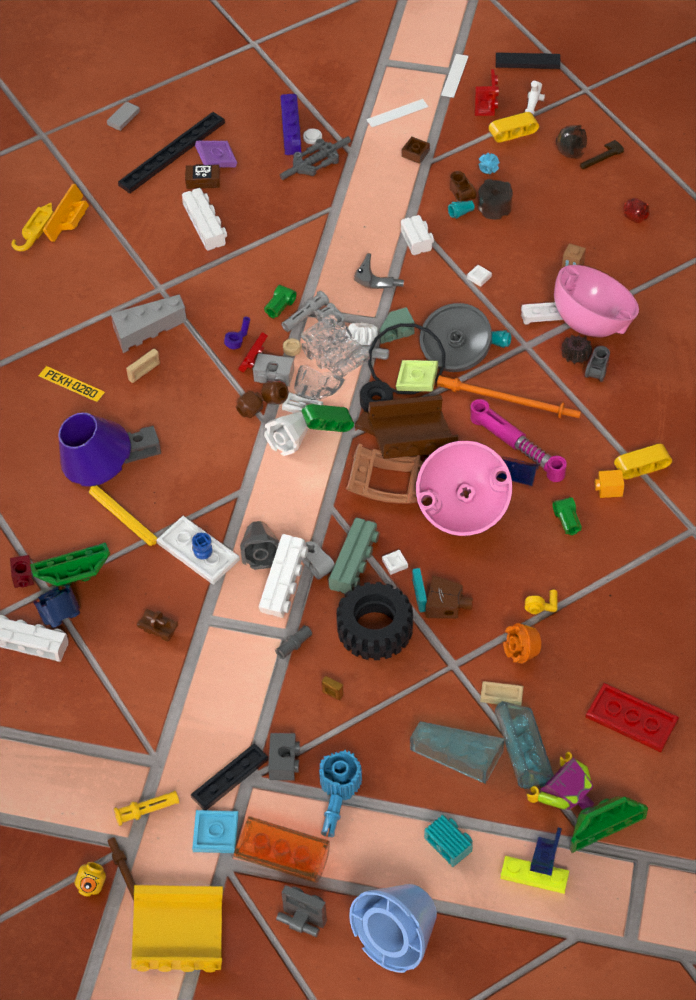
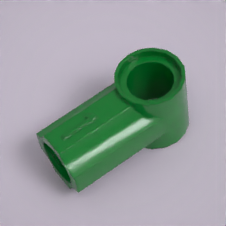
M278 285L274 291L273 298L264 307L265 312L273 319L278 317L287 305L291 306L294 303L297 292L283 285Z
M573 497L553 501L554 514L556 518L560 519L565 534L571 536L581 531L582 526L576 514V505Z

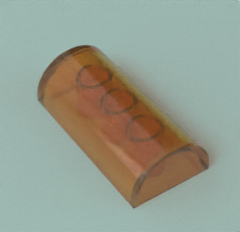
M248 816L233 856L317 883L323 874L328 859L330 841Z

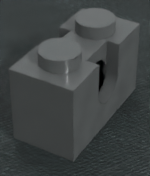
M154 426L144 427L139 432L133 434L127 432L131 440V452L129 459H126L125 463L161 454L160 443Z
M270 733L269 780L295 781V773H299V760H295V756L300 754V741H296L295 733Z

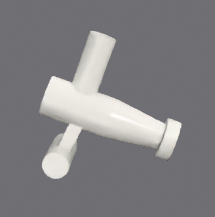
M537 81L531 83L532 88L528 93V106L525 109V112H531L533 115L538 100L544 101L545 95L540 94L542 83Z

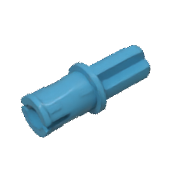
M338 794L330 796L327 811L324 812L325 820L321 830L323 836H326L328 828L330 829L328 837L335 836L337 821L341 818L339 813L343 798Z

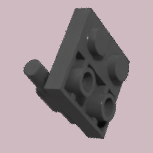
M285 885L282 891L283 910L293 915V917L279 912L276 920L289 925L290 929L299 933L305 932L317 937L320 929L309 925L308 922L324 928L327 922L326 902L319 896L305 894L298 887L293 886L291 888Z

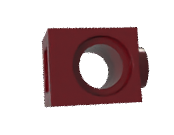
M29 555L10 558L11 577L14 588L34 585L33 573L30 567L32 563Z

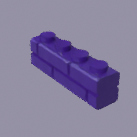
M297 94L281 95L285 155H294L296 152L301 153Z

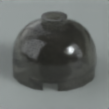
M581 125L564 127L556 138L558 150L566 158L579 159L584 154L582 150L586 148L587 135L585 129H581Z

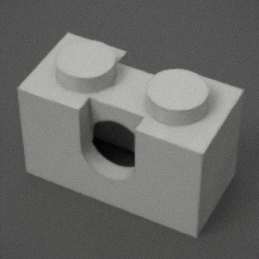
M258 353L253 368L254 381L260 383L282 381L286 386L290 387L294 373V358Z

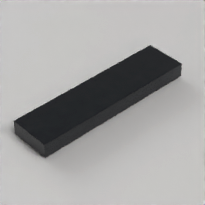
M496 52V68L560 69V54Z
M254 743L191 794V798L203 810H208L266 763L268 756Z

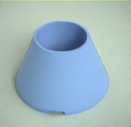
M404 884L361 893L351 904L349 918L354 936L358 935L364 945L363 951L383 968L403 973L416 968L421 963L437 918V910L432 898L426 891L414 884Z

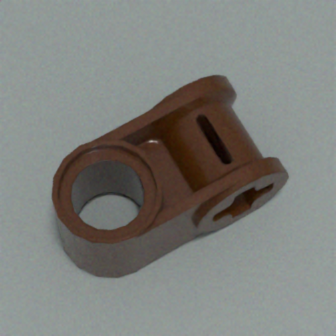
M454 171L450 176V191L455 196L457 202L470 198L475 199L477 194L474 186L463 172Z

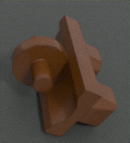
M146 609L141 620L137 622V627L143 629L146 633L157 635L162 640L168 642L178 627V622L163 616V613L160 611L153 612Z

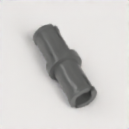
M304 625L294 635L288 636L287 641L275 649L277 656L285 659L294 649L298 650L301 644L312 636L310 628Z

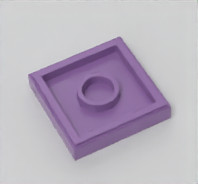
M196 141L195 146L203 165L236 167L237 161L228 141Z

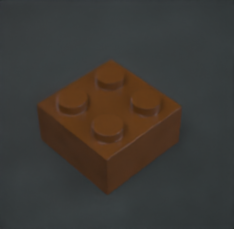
M411 136L402 148V157L420 164L430 151V143Z

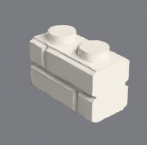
M419 215L402 219L401 232L411 253L416 255L421 252L431 251L434 238L432 233H428L427 222L422 221Z

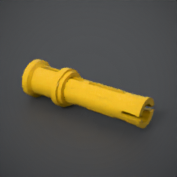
M176 791L140 803L133 801L128 806L119 809L115 807L113 810L118 825L122 826L124 822L133 819L136 821L140 820L142 815L179 804V799Z

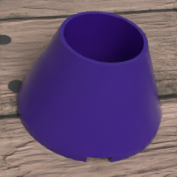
M77 413L67 418L59 429L60 465L64 475L72 483L75 482L81 484V486L103 484L115 477L122 470L121 466L125 460L129 459L131 452L130 437L126 430L114 421L89 413Z

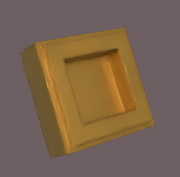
M325 676L322 680V692L337 700H341L344 695L343 684Z

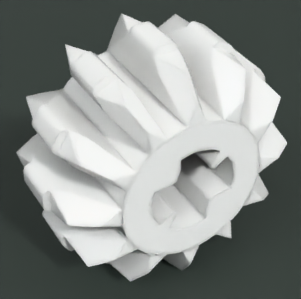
M362 322L352 323L347 330L348 341L356 345H372L375 337L378 336L377 327L373 324Z

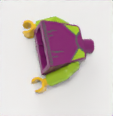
M570 752L565 753L566 759L560 757L561 768L541 788L542 792L539 793L536 786L530 788L531 792L535 795L527 794L528 801L532 803L539 801L549 806L570 810L577 804L582 809L592 807L594 802L586 795L593 788L588 767L572 758Z

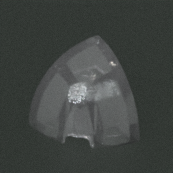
M302 365L296 376L294 391L301 398L321 400L336 393L343 385L345 379L330 371L321 373L307 365Z

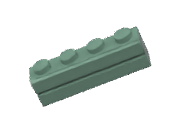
M360 518L354 519L329 577L330 590L341 591V593L346 594L349 590L353 591V587L359 585V575L364 573L366 569V558L371 557L373 552L372 544L373 542L377 543L379 538L375 522L365 521Z

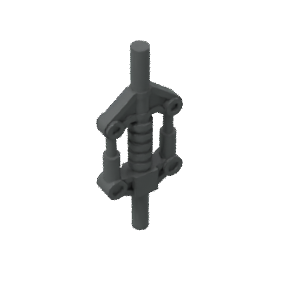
M347 136L335 144L325 142L323 139H317L316 144L307 148L306 151L294 154L293 167L281 173L280 178L284 180L295 173L315 176L318 169L325 168L330 164L339 163V154L336 150L351 142L350 137ZM316 150H320L319 152L312 154V156H309L308 158L302 160V157L307 155L308 153L311 154ZM326 157L328 158V159L322 161L321 164L318 165V166H316V167H315V166H311V165H314L315 163L321 161L322 159H324V158H326Z

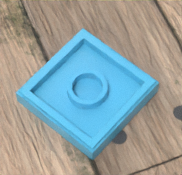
M196 810L193 852L236 853L239 812Z

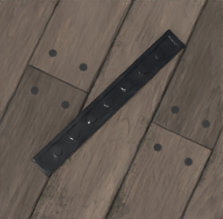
M214 112L210 113L119 180L118 186L128 193H132L194 147L196 141H202L225 124V119Z

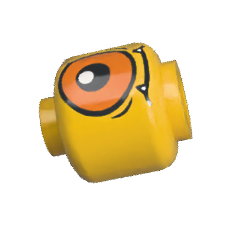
M88 862L79 868L74 884L79 889L80 894L89 897L91 894L95 895L101 891L106 879V873L101 865Z

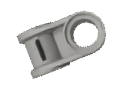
M329 303L327 307L315 311L318 322L332 335L340 336L345 333V317L333 303Z
M308 541L306 542L308 553L306 558H302V562L317 579H321L333 570L335 564L331 557L315 542Z

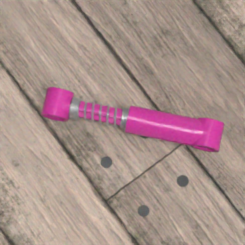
M477 399L471 403L470 419L472 423L484 426L513 449L521 450L522 453H525L534 462L540 464L544 471L547 472L546 475L550 481L560 482L565 478L567 462L563 457L545 454V451H541V448H537V445H533V442L530 443L529 439L526 438V434L490 409L487 401Z

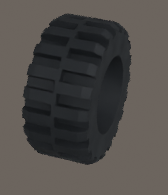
M367 582L364 583V586L357 585L353 587V591L349 590L345 594V598H341L336 612L338 637L346 650H352L353 655L357 657L361 655L362 659L369 660V658L380 660L382 657L388 659L392 657L393 653L395 655L400 653L401 647L405 648L408 645L409 639H411L413 634L412 604L409 603L408 597L402 595L400 589H393V585L390 584L382 585V582H376V584ZM374 612L385 614L393 620L388 626L376 630L365 628L357 621L362 616Z

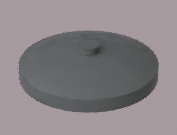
M453 303L440 307L426 319L422 326L431 330L443 345L446 353L443 371L461 372L476 366L485 358L492 344V329L487 317L478 308L469 304ZM421 330L420 346L424 356L428 361H438V369H441L442 352L438 342L428 332Z

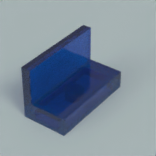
M505 456L501 457L509 469L512 481L533 486L536 471L540 465ZM500 473L497 478L507 479V475Z
M557 828L555 840L538 837L530 871L552 875L562 828Z

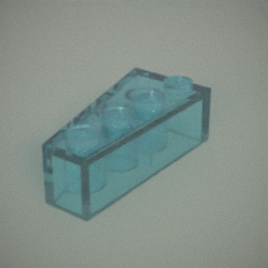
M420 721L410 737V750L486 784L504 751V738Z

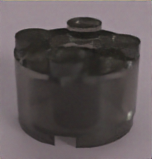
M492 179L484 181V184L480 186L478 191V210L482 212L484 217L496 220L510 214L513 198L511 184Z

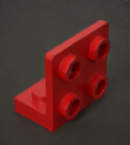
M491 69L490 86L475 87V116H495V109H498V99H495L499 96V87L495 86L498 85V75H495L494 69Z

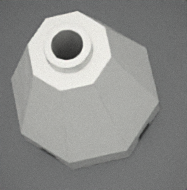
M297 412L267 422L265 424L267 430L264 432V437L274 451L279 449L283 451L280 454L286 456L299 449L309 428L302 413Z

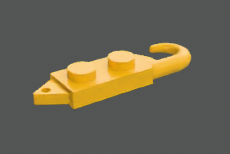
M52 203L36 209L22 229V236L27 240L26 243L22 246H17L15 244L16 240L13 239V249L20 252L26 251L31 248L36 239H39L43 233V228L54 213L52 211Z

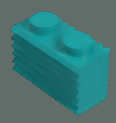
M441 815L424 830L425 840L452 867L472 852L473 841L467 833H462L452 818L447 819L444 815Z

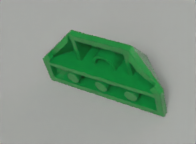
M102 543L30 564L34 577L55 587H64L63 585L88 581L92 577H96L109 557L110 551L107 544Z
M616 796L612 799L602 800L599 805L593 808L587 807L583 809L578 816L571 839V853L646 819L648 807L630 798Z

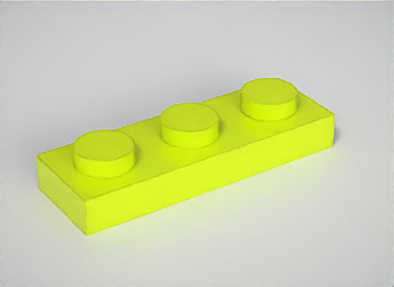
M505 856L500 879L565 894L569 870Z

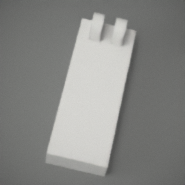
M555 302L525 304L521 307V317L525 325L530 324V322L563 320L556 308Z

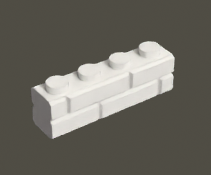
M200 188L194 189L192 192H184L182 194L183 205L206 250L224 246L226 244L227 232L224 227L221 228V221L219 216H215L214 206L209 205L207 193L204 194Z
M282 534L259 604V609L262 613L283 618L285 612H289L291 606L289 598L296 591L297 583H295L297 576L301 575L303 568L301 561L302 558H306L308 553V547L304 539Z
M0 615V647L59 662L62 660L64 651H66L68 646L67 634L63 630H50L40 624L34 626L27 624L23 620L13 621L9 620L6 616Z

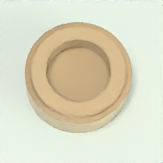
M294 338L287 339L283 343L284 353L288 356L298 355L301 352L300 341Z

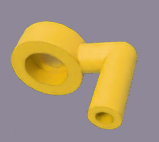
M550 590V604L545 603L544 598L540 596H529L525 599V610L531 614H539L542 611L556 612L558 609L557 590Z

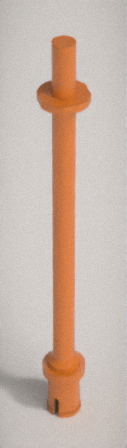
M439 375L437 380V387L451 389L455 393L463 390L558 413V418L560 419L563 415L579 419L581 416V411L565 408V403L563 402L560 406L465 384L460 381V378L452 379Z

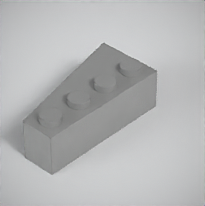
M180 294L111 313L113 328L123 353L128 351L129 347L133 345L138 346L143 343V340L149 337L154 338L158 336L159 332L163 330L168 331L187 321L185 306Z

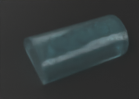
M502 701L496 706L495 714L518 786L524 789H530L533 786L537 788L543 787L554 775L532 708Z

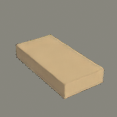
M152 349L126 368L130 382L137 381L160 364L159 354L156 349Z
M483 681L480 702L521 707L524 686Z

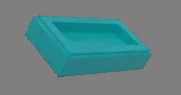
M416 568L412 570V581L418 610L426 612L427 598L421 570Z

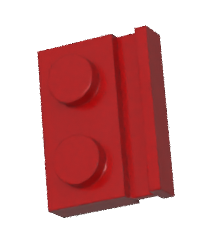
M263 332L260 334L240 364L239 371L244 373L247 368L251 369L256 361L254 357L265 348L262 345L268 335Z

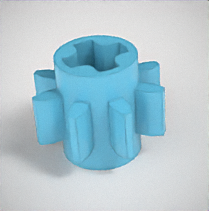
M487 153L479 158L481 162L478 165L483 173H489L490 175L499 169L497 165L500 162L495 154Z

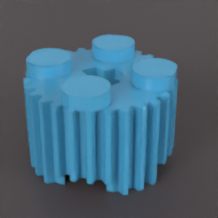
M344 750L340 751V753H331V756H324V759L321 760L319 775L322 791L327 792V795L338 794L343 800L350 799L352 795H355L354 792H358L362 784V769L360 762L354 757V753L351 754L350 751L346 752Z

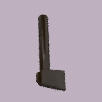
M616 140L607 143L604 147L608 151L582 162L580 167L581 169H586L615 154H621L624 152V147Z

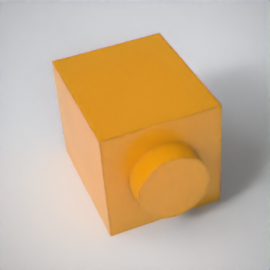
M622 470L599 471L598 479H595V490L599 491L600 498L623 497L624 480Z

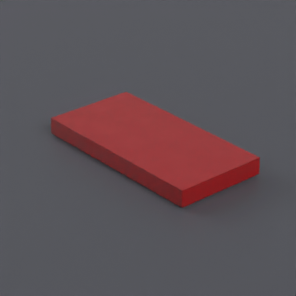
M603 683L586 713V718L658 752H662L679 721L678 716L606 683Z

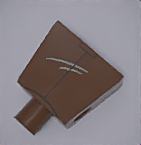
M437 576L432 577L426 603V618L456 619L459 616L460 608L472 609L473 598L463 596L462 584Z

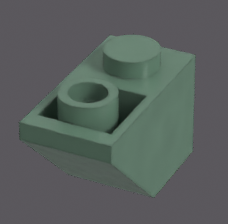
M407 307L390 312L380 328V333L386 328L400 323L415 324ZM399 327L390 330L380 338V343L383 344L413 335L415 327Z

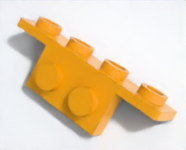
M76 184L71 185L43 228L44 233L51 242H55L62 230L75 229L89 207L86 200L81 201L83 194Z

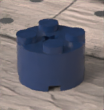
M68 584L63 585L65 589L59 590L56 587L38 597L39 602L36 600L33 602L44 625H51L54 628L63 623L62 620L68 617L73 618L80 614V605Z

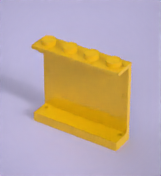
M134 885L131 969H137V971L141 972L148 971L149 969H158L162 972H169L171 970L215 972V970H221L223 886Z

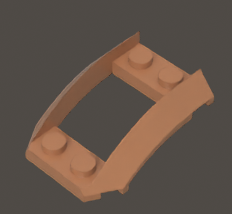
M358 444L353 456L354 461L346 490L383 502H418L416 483L419 471L424 463L419 455L416 457L383 459L381 451L376 449L369 450L362 447V444ZM373 466L387 470L411 472L407 494L387 493L369 488Z

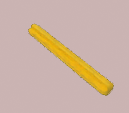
M97 485L90 487L89 494L149 546L156 544L157 537Z

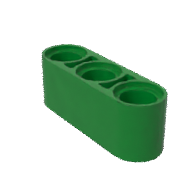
M309 404L301 411L309 429L347 432L354 427L349 410L345 407Z

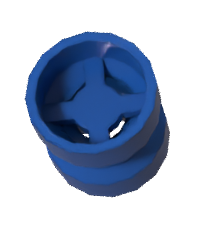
M197 533L192 538L194 556L201 560L209 558L213 553L211 537L207 533Z

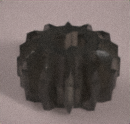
M580 334L577 337L571 335L570 338L566 337L561 346L563 358H566L567 362L572 361L574 365L576 362L582 365L583 361H588L592 354L591 341H588L586 336L580 337Z

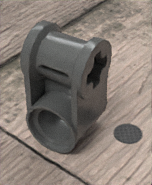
M598 346L594 349L586 368L585 378L593 377L601 382L604 381L610 351L607 347Z

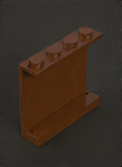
M441 395L369 402L368 419L383 459L432 454L438 448L458 441V435H451L443 416V399Z

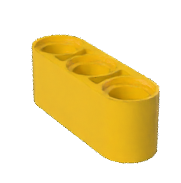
M531 112L495 120L489 125V131L498 143L533 134L539 129V124Z
M656 444L620 455L614 461L617 470H622L623 479L625 480L664 469L672 463V459L663 444Z

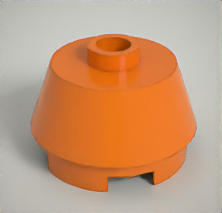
M520 623L506 628L505 632L508 633L507 641L503 642L506 656L511 657L514 660L513 662L523 664L540 653L541 637L536 628Z

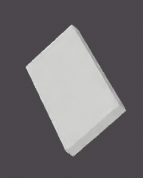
M182 516L157 539V544L214 585L240 560V557L209 535L212 541V555L204 560L196 558L193 553L192 538L197 533L206 532Z

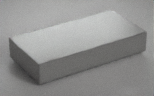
M126 101L107 120V125L121 131L140 112V108Z

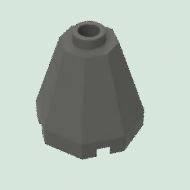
M261 521L252 522L247 527L240 545L242 563L245 565L246 563L249 564L250 568L254 570L271 568L279 546V540L267 524Z

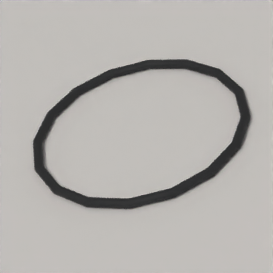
M400 323L386 328L375 337L368 353V366L376 381L381 380L376 376L371 364L372 350L379 338L388 331L399 327H416L428 332L438 342L442 352V367L435 379V383L439 375H442L445 368L446 353L440 339L431 330L417 324ZM391 388L392 391H393L394 393H396V394H409V395H413V394L422 392V391H397L396 389Z

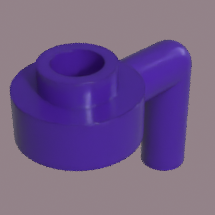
M249 317L243 318L241 331L238 333H226L224 344L228 348L238 349L241 347L243 337L248 333Z

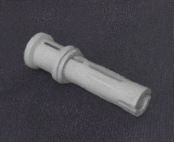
M318 291L314 298L306 301L305 306L282 322L283 329L289 332L309 315L315 314L316 310L329 304L327 295L322 291Z

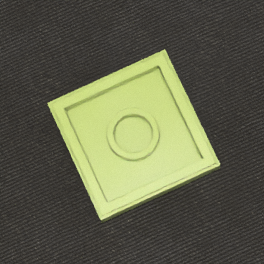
M402 360L396 383L397 391H433L439 366L438 361Z

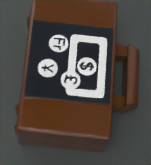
M203 164L186 166V189L220 188V166Z

